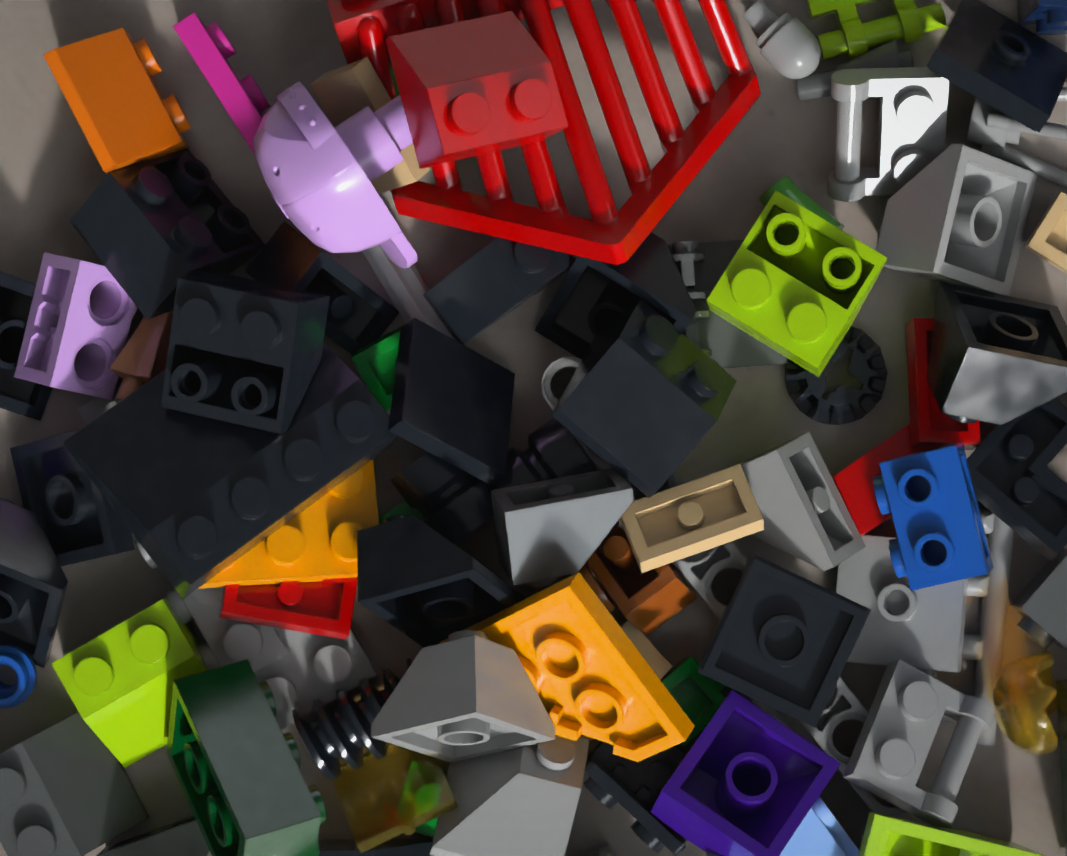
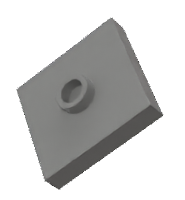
M863 535L861 538L866 547L838 564L836 593L871 609L847 662L888 666V663L900 659L917 669L961 672L968 578L911 591L907 576L898 578L892 564L889 540L896 539L897 537Z

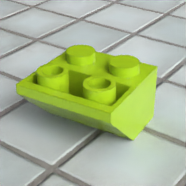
M775 191L706 301L711 312L819 377L853 324L884 267L887 257L780 192Z

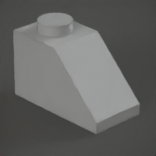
M810 432L741 463L743 472L764 519V530L751 534L752 536L823 571L835 567L866 547Z

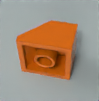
M122 27L55 48L43 54L105 173L108 174L114 170L190 148L183 132L192 128L191 123L175 94L166 98L162 95L153 76L163 70L145 37L135 42L133 37Z

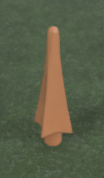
M173 311L148 320L144 316L132 337L109 369L122 378V383L115 398L116 403L122 401L166 369Z

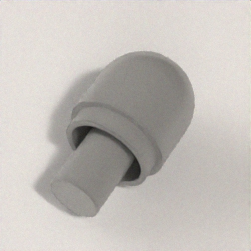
M758 0L746 11L743 18L761 35L756 42V45L761 49L760 54L777 72L790 79H802L817 69L821 60L820 43L797 17L792 18L789 13H785L779 18L763 0Z

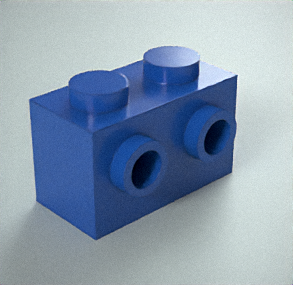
M963 441L887 459L879 463L882 475L873 477L875 496L881 514L892 513L897 538L889 540L890 556L896 576L898 578L907 576L911 591L988 574L994 568Z

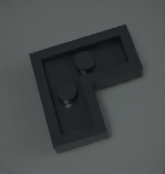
M1056 398L1002 425L997 424L967 458L977 500L1049 561H1052L1067 544V484L1047 468V465L1067 443V407Z

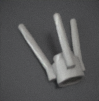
M1062 87L1057 102L1067 101V87ZM975 98L967 136L968 142L982 144L981 152L1004 159L1067 188L1066 171L1005 145L1006 142L1018 145L1021 132L1067 140V125L1046 122L1040 132H1035L979 98Z

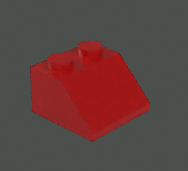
M512 11L399 34L385 39L420 169L540 142L568 127L552 63Z

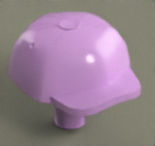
M300 81L276 96L277 101L263 116L255 134L254 150L260 171L270 190L269 193L286 218H289L296 228L313 244L331 253L360 252L380 245L390 260L401 268H408L418 261L417 252L401 231L371 183L402 162L404 158L400 151L413 143L401 96H397L374 113L369 106H366L335 128Z

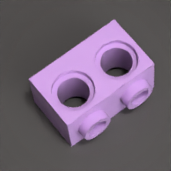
M44 252L14 377L53 388L113 400L116 383L120 376L109 368L126 345L131 321L137 311V306L105 266Z

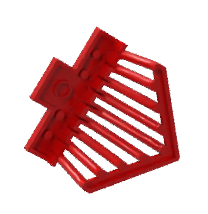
M326 0L347 64L368 57L391 100L396 98V92L391 73L392 62L385 40L388 37L512 11L519 21L524 19L529 34L552 63L568 127L563 129V133L592 220L569 215L546 139L520 146L539 208L515 202L501 150L476 156L486 196L463 191L457 163L452 161L431 166L435 184L417 181L390 190L395 206L400 215L613 265L623 264L630 259L761 95L757 74L750 62L726 0H698L728 73V77L716 92L680 0H652L691 98L693 109L697 114L686 129L683 130L636 1L605 0L613 14L656 129L661 148L665 153L651 170L591 0ZM562 6L565 7L631 193V196L619 211H617L550 10Z

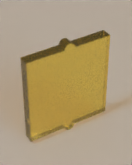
M388 742L387 756L378 760L368 751L364 753L363 767L354 770L346 762L342 763L341 776L332 780L354 840L361 853L402 833L411 835L416 831L417 826L458 807L438 758L406 748L401 749L399 746Z

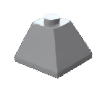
M951 144L888 199L883 222L878 232L876 248L877 252L887 257L884 267L937 282H945L1009 296L1038 174L968 146Z
M464 630L451 633L448 636V642L424 647L420 650L372 722L371 737L453 763L555 740V726L515 650L488 640V635L484 632Z
M555 735V740L458 762H449L430 855L565 856L582 789L590 739L579 737L577 741Z

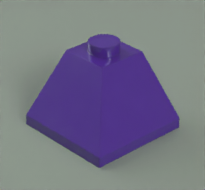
M731 690L661 790L650 814L706 852L720 856H779L841 763Z

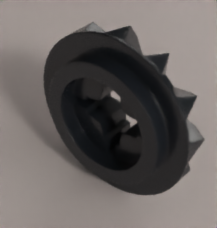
M851 326L828 362L835 363L840 356L845 355L847 349L850 350L851 354L847 359L849 364L846 371L854 377L853 381L861 384L859 389L854 386L838 385L833 392L828 393L826 399H823L821 396L826 389L823 386L827 378L824 373L817 377L787 358L788 364L785 366L787 391L795 406L809 418L829 425L851 423L866 416L882 399L888 375L881 347L862 329Z

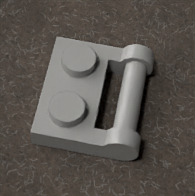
M929 67L859 68L835 71L831 76L830 94L833 99L837 100L834 170L828 173V196L834 200L851 202L860 200L867 195H894L945 151L949 81L931 71ZM869 97H880L877 167H860L862 104Z
M900 659L888 663L843 778L931 825L951 828L959 810L958 806L954 803L980 734L982 731L990 729L996 709L987 701L974 696L964 695ZM946 715L957 721L930 793L916 787L942 717Z

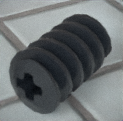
M411 658L406 659L407 670L413 662ZM389 667L383 670L384 689L378 691L366 678L359 680L361 700L355 702L342 688L337 690V710L331 712L319 699L314 700V721L308 723L296 709L292 710L297 731L313 763L331 781L341 776L340 757L354 770L364 766V746L378 760L387 756V742L371 737V724L401 680Z

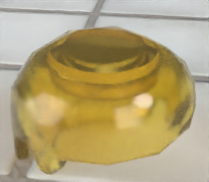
M1049 650L1030 654L1007 663L996 675L993 687L992 703L996 709L994 717L1001 731L1017 749L1031 755H1044L1054 752L1057 749L1059 734L1054 731L1048 715L1055 712L1057 708L1056 690L1052 675L1054 658Z

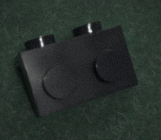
M601 741L587 756L585 772L589 777L583 783L585 787L607 808L612 809L619 803L637 819L630 826L631 829L656 853H659L666 846L674 855L678 856L686 848L685 842L687 839L655 818L650 812L661 790L687 753L675 745L644 760L635 762L614 755V745Z

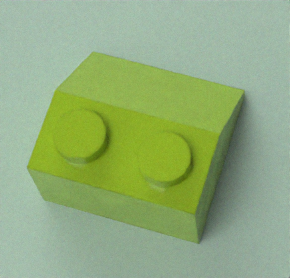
M167 597L51 663L82 719L124 768L167 744L174 680L208 670L198 651V646L201 645L200 640L190 623L184 624L179 619Z

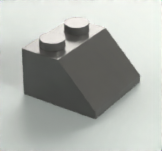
M79 712L0 752V842L8 856H84L149 818L123 765L86 724Z

